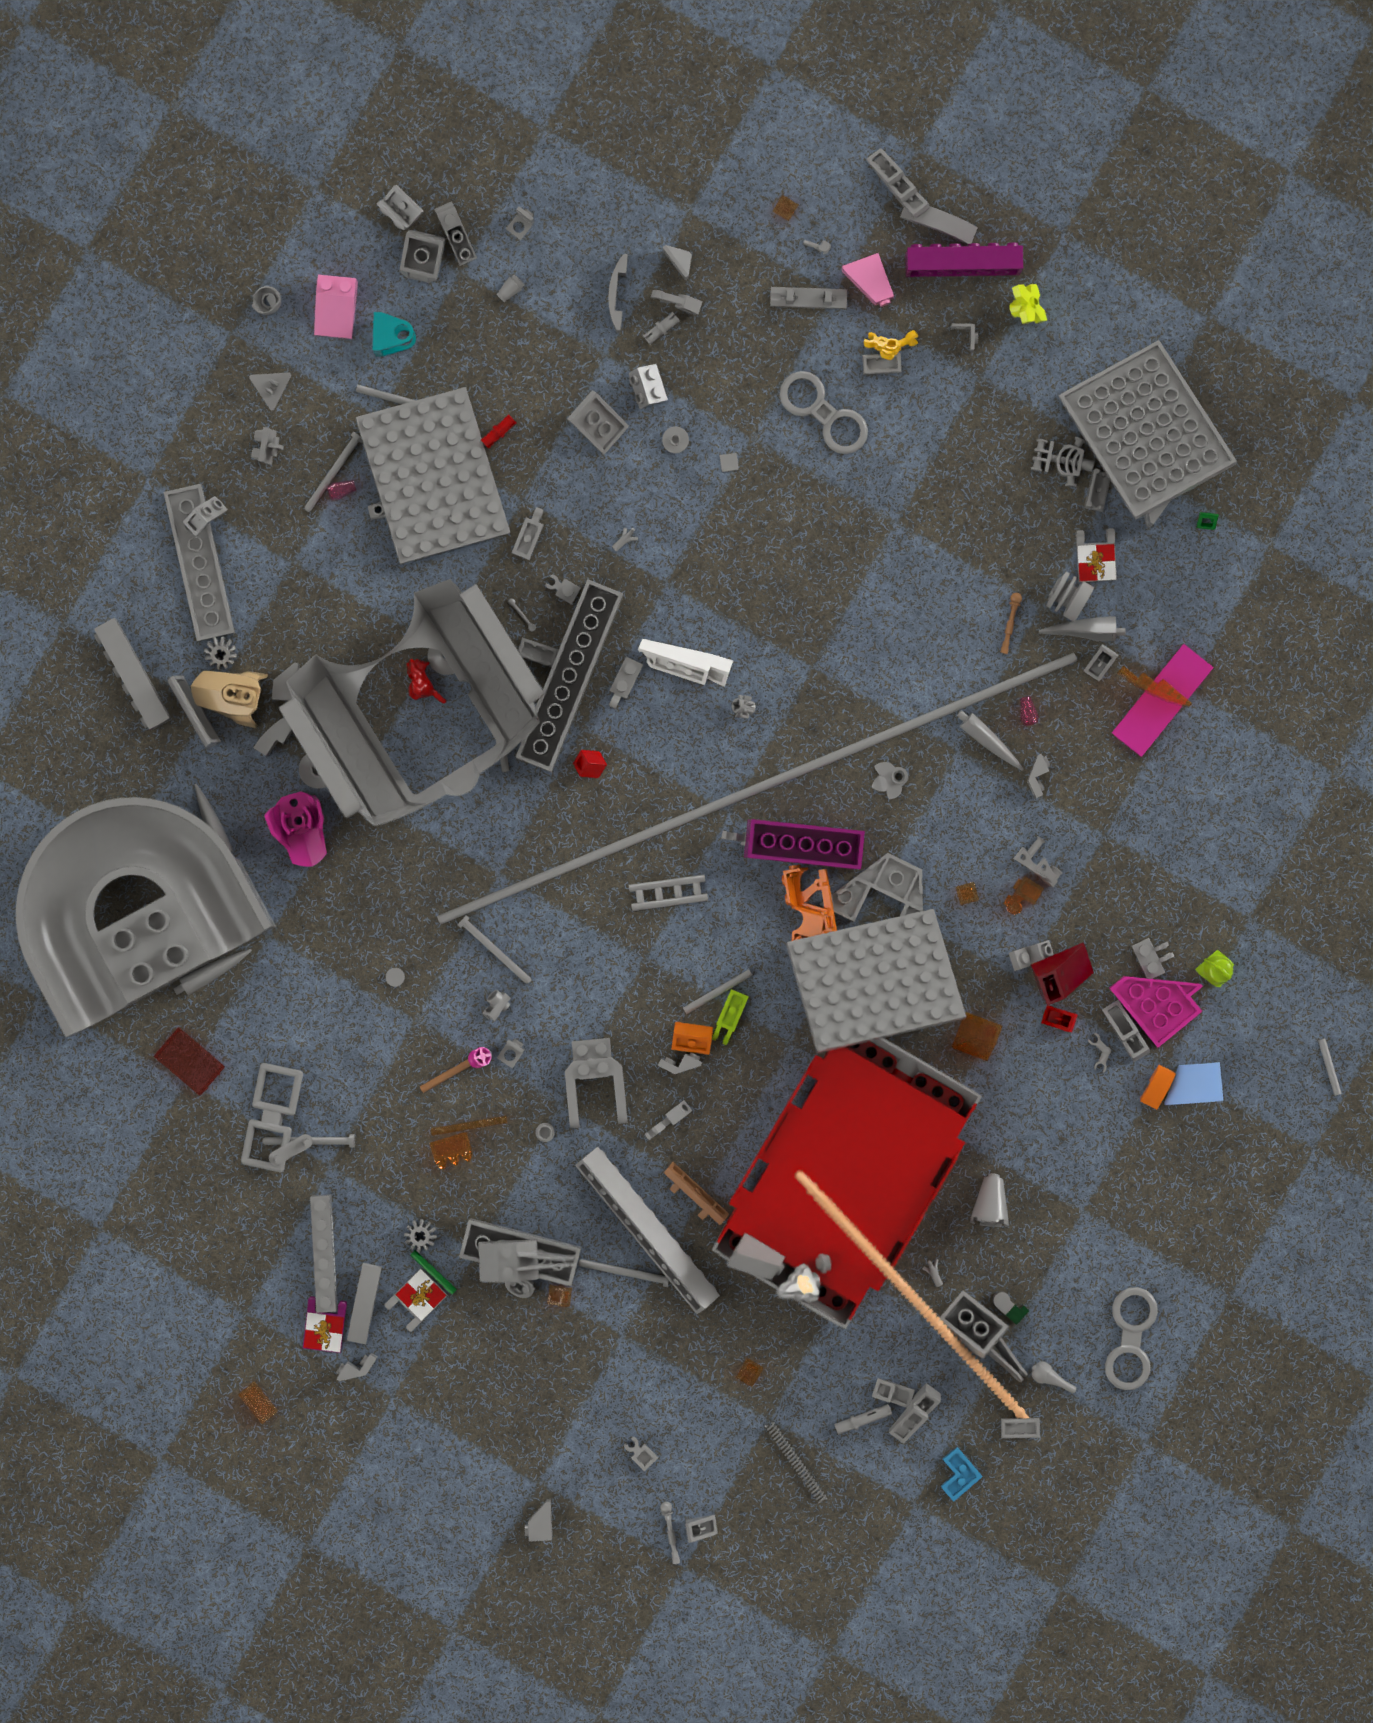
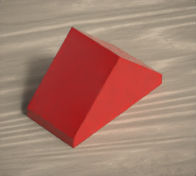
M1046 1006L1041 1023L1072 1033L1078 1015L1052 1006Z

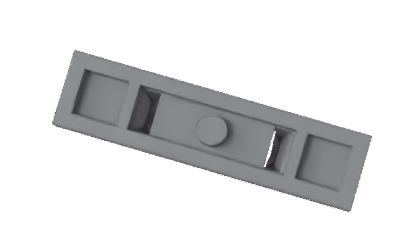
M771 287L770 307L847 309V289Z

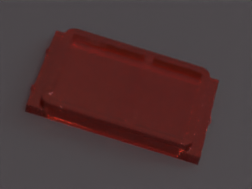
M179 1027L153 1056L199 1096L208 1089L210 1084L225 1068L219 1060Z

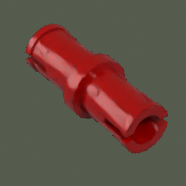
M508 414L499 424L494 425L493 429L481 441L489 449L497 440L504 438V434L517 423Z

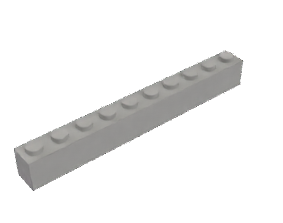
M596 1147L575 1165L696 1314L705 1310L720 1296L716 1288L705 1278L704 1273L694 1265L691 1257L685 1254L680 1244L668 1233L667 1228L658 1221L654 1212L644 1204L641 1196L637 1195L631 1188V1184L622 1177L618 1168L608 1160L604 1151Z

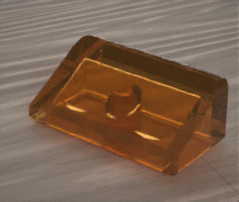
M255 1381L238 1394L261 1424H264L278 1412V1409Z

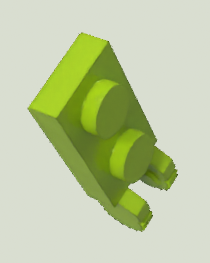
M732 989L730 990L716 1023L717 1027L712 1040L716 1041L720 1034L719 1031L723 1027L728 1029L723 1039V1044L727 1045L749 996Z

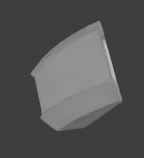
M408 230L399 272L406 278L428 283L436 281L446 239L429 233Z

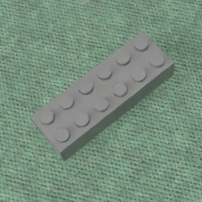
M470 1218L459 1257L479 1262V1242L537 1239L538 1251L575 1256L573 1260L538 1258V1265L575 1263V1266L540 1268L538 1269L539 1278L571 1286L581 1247Z

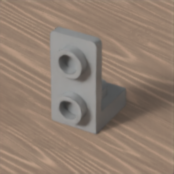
M214 496L194 508L183 523L197 536L209 522L224 514L227 508Z

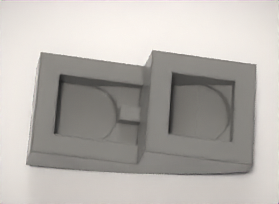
M878 1378L872 1397L907 1408L912 1401L915 1389Z

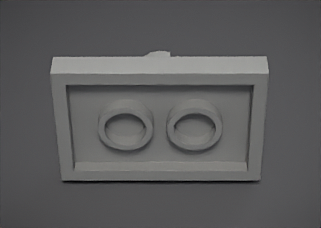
M593 390L567 418L604 455L629 427Z

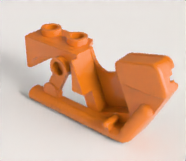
M800 864L789 866V870L783 871L782 883L786 888L785 902L792 909L800 911L803 915L801 926L792 932V941L837 931L827 869L818 870L820 879H816L804 891H801L800 881L808 867L800 868ZM818 890L822 891L824 908L804 903L808 902L810 897Z

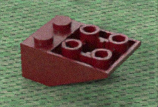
M1084 942L1031 964L1039 992L1047 1006L1065 999L1094 973Z

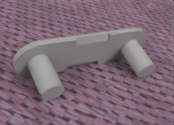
M303 1134L271 1152L269 1162L272 1165H279L308 1149L313 1142L311 1136Z

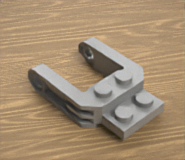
M610 1038L572 1041L573 1062L565 1070L570 1129L580 1128L576 1089L577 1078L591 1079L613 1075L618 1124L628 1123L623 1067L612 1057Z

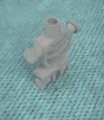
M1075 437L1074 446L1065 445L1058 455L1052 454L1054 441H1050L1048 450H1044L1045 444L1048 441L1037 439L1038 445L1034 452L1038 454L1037 457L1032 459L1034 465L1031 467V470L1042 472L1041 464L1043 462L1045 463L1044 473H1048L1050 462H1056L1058 474L1067 477V484L1065 486L1076 487L1075 477L1080 475V470L1092 472L1094 460L1083 458L1084 450L1081 447L1086 441L1082 438ZM1070 449L1066 457L1061 456L1064 450ZM1073 451H1076V454L1074 455V457H1073V458H1069L1070 455H1071V453H1072ZM1047 454V458H1041V455ZM1060 463L1064 464L1065 472L1061 470ZM1068 465H1071L1072 473H1070Z

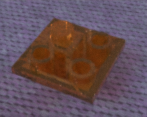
M965 1012L966 1018L962 1019L951 1048L988 1061L1003 1026Z

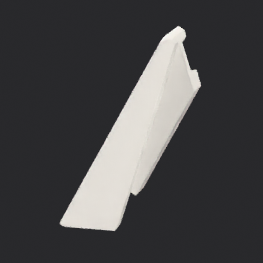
M642 639L638 651L643 652L647 657V663L651 668L705 685L707 679L725 687L733 660L713 654Z

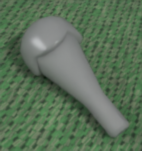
M1040 1361L1032 1367V1378L1036 1382L1058 1386L1072 1394L1076 1392V1386L1062 1379L1047 1362Z

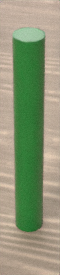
M416 1250L412 1252L410 1256L451 1295L457 1290Z

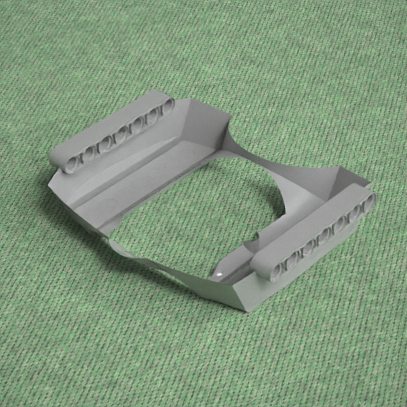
M451 579L414 592V611L410 626L402 640L389 653L375 661L361 665L336 664L315 654L286 681L293 699L280 706L279 709L344 816L349 818L359 811L370 823L376 826L410 814L447 794L459 796L471 791L477 784L480 773L514 749L540 723L534 701L545 694L477 584L462 592ZM409 648H432L442 652L459 682L470 684L471 690L468 696L496 739V745L421 793L413 794L356 702L360 687L367 674L382 659L395 652Z

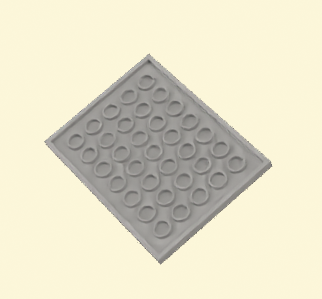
M1159 340L1059 395L1062 404L1135 520L1237 464L1233 454Z
M466 387L355 418L400 565L510 534Z
M934 909L786 943L817 1053L966 1018Z

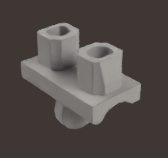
M268 427L255 431L254 439L257 442H261L260 449L253 448L252 458L264 464L272 465L273 456L277 457V451L284 448L283 445H279V437H276L277 431Z

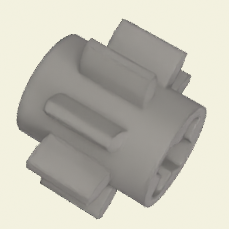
M738 695V698L733 700L732 711L736 713L735 717L748 719L749 715L755 712L756 706L751 701V696Z

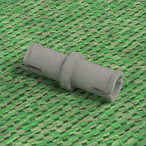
M671 312L660 323L656 322V326L644 334L643 337L651 345L660 336H665L667 331L679 323L680 320Z

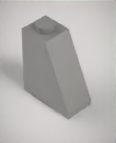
M745 1233L736 1246L727 1266L772 1280L775 1274L779 1276L783 1270L784 1265L782 1262L785 1257Z

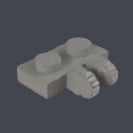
M1147 938L1131 946L1146 978L1153 979L1165 973L1161 962L1174 957L1173 952L1167 953L1163 957L1158 958L1156 951L1167 948L1169 946L1168 942L1153 947L1150 939Z

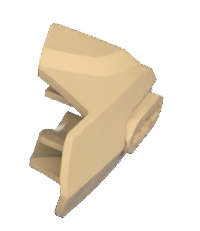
M203 671L191 685L192 696L199 707L210 709L231 718L236 724L257 728V724L252 719L251 714L257 709L261 688L258 681L267 678L268 674L250 671L243 673Z

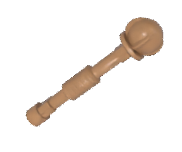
M1013 593L1010 597L1011 613L1006 624L1005 640L1003 641L1000 653L1008 654L1009 639L1013 633L1015 613L1018 606H1021L1020 603L1022 601L1020 593Z

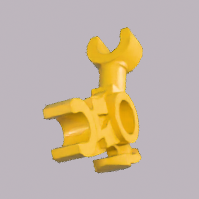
M913 330L908 332L905 338L897 340L893 338L888 339L883 336L877 337L875 333L869 332L868 338L870 340L864 339V346L867 348L874 347L880 351L881 358L892 360L901 350V347L917 345L918 341L915 338L918 335Z

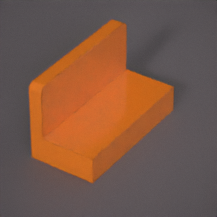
M675 1022L671 1050L709 1055L713 1027Z

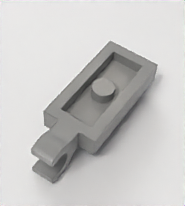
M536 507L532 519L525 518L512 554L530 561L544 524L539 523L544 512L543 509Z
M628 657L625 658L610 688V692L614 693L609 703L610 707L616 709L621 697L627 700L643 664Z

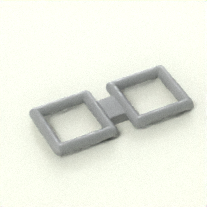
M268 1063L260 1064L252 1106L262 1109L263 1115L261 1121L251 1119L248 1122L241 1157L243 1165L275 1172L284 1171L285 1162L279 1165H272L270 1162L252 1159L249 1156L255 1128L282 1133L281 1147L290 1142L292 1129L282 1126L284 1114L293 1116L296 1112L303 1078L301 1070ZM267 1071L295 1077L289 1107L261 1101Z

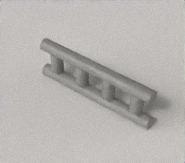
M705 874L629 885V891L636 893L637 903L631 904L632 911L708 901L707 893L701 894L700 887L701 882H706ZM692 884L694 895L682 897L681 885ZM673 886L675 898L663 899L662 888ZM654 889L656 900L644 902L643 891Z

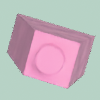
M878 253L842 266V272L874 305L880 304V307L891 303L890 300L894 298V294Z

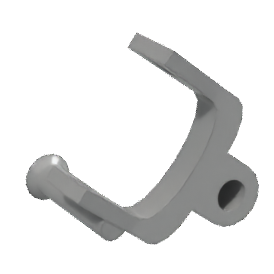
M1037 836V840L1028 851L1022 847L1013 859L1026 866L1032 873L1039 876L1042 881L1053 888L1058 882L1057 879L1063 873L1057 867L1052 866L1051 868L1045 858H1042L1038 865L1032 862L1031 858L1042 844L1046 843Z

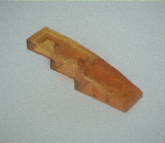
M1124 665L1117 671V674L1149 695L1187 708L1192 705L1187 698L1164 679H1161L1157 684L1144 672L1138 677L1135 676Z

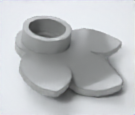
M889 762L876 764L874 767L879 776L874 780L872 788L877 791H887L888 799L898 797L902 791V785L908 781L907 771L902 767L895 768ZM897 773L902 774L901 780H896L895 775Z

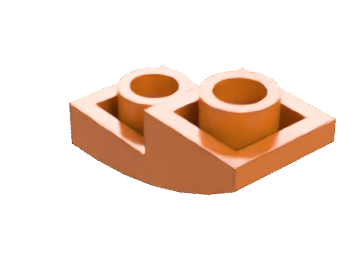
M1158 1065L1149 1079V1084L1140 1097V1101L1157 1110L1167 1094L1176 1073Z

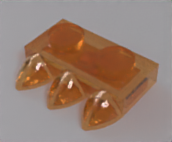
M467 1131L429 1143L435 1163L442 1170L446 1167L447 1158L455 1166L458 1165L459 1154L465 1161L470 1162L472 1148Z

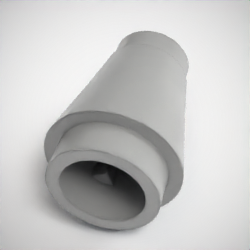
M515 274L512 277L509 276L497 293V296L505 302L522 291V287L525 284Z

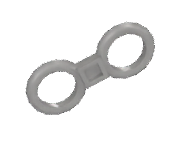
M799 371L785 378L780 388V399L788 412L796 416L812 415L823 425L822 433L825 443L831 450L837 453L850 454L863 447L867 440L868 428L866 421L859 413L849 409L837 411L824 400L825 390L823 383L816 375L810 372ZM806 379L815 385L818 393L817 399L810 407L797 408L789 401L787 395L788 388L795 380ZM850 417L858 423L860 437L853 445L840 446L832 439L830 429L833 422L838 418Z
M1131 1287L1121 1291L1114 1299L1112 1305L1113 1318L1116 1324L1122 1328L1120 1346L1113 1349L1107 1356L1105 1374L1109 1382L1122 1390H1134L1142 1386L1148 1379L1151 1371L1150 1360L1147 1354L1140 1349L1142 1332L1149 1329L1155 1322L1158 1309L1153 1295L1139 1287ZM1131 1295L1142 1296L1149 1304L1150 1312L1148 1318L1139 1325L1126 1323L1120 1315L1122 1302ZM1130 1352L1136 1354L1142 1362L1143 1369L1141 1375L1132 1382H1123L1117 1379L1113 1372L1115 1359L1123 1353Z

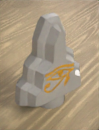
M802 1264L796 1267L795 1272L789 1275L788 1281L781 1284L776 1290L777 1296L782 1299L796 1298L798 1301L806 1300L808 1303L817 1301L820 1279L816 1273L811 1272L806 1264Z

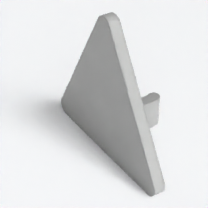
M291 373L255 374L249 376V379L271 411L275 409L291 377Z

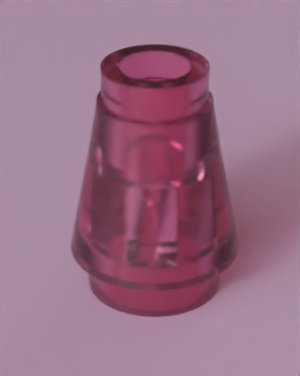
M353 480L333 482L327 486L331 501H338L356 491Z
M1031 696L1020 698V721L1023 722L1024 726L1037 724L1039 715Z

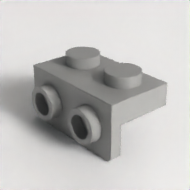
M397 185L393 186L384 199L377 203L380 211L385 216H389L393 220V224L402 230L409 229L424 212Z
M657 364L639 367L629 373V380L635 393V400L640 409L668 400Z

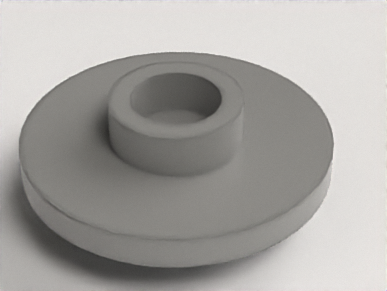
M670 427L664 432L662 443L668 452L677 454L687 448L689 437L683 428Z

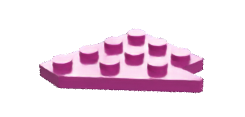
M1123 976L1109 987L1111 992L1157 1048L1202 1012L1191 998L1194 993L1203 987L1200 983Z

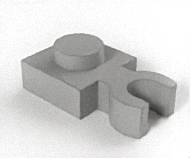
M551 575L550 577L555 580V584L551 586L546 583L545 586L550 590L556 589L555 596L572 605L581 587L565 578L561 583L557 576Z
M632 1436L631 1439L635 1442V1445L629 1447L625 1443L624 1447L627 1451L634 1452L631 1458L645 1472L658 1459V1456L645 1443L640 1447L638 1439Z

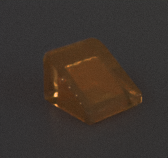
M550 1285L547 1304L570 1307L572 1288Z
M746 1358L736 1378L753 1387L763 1367Z

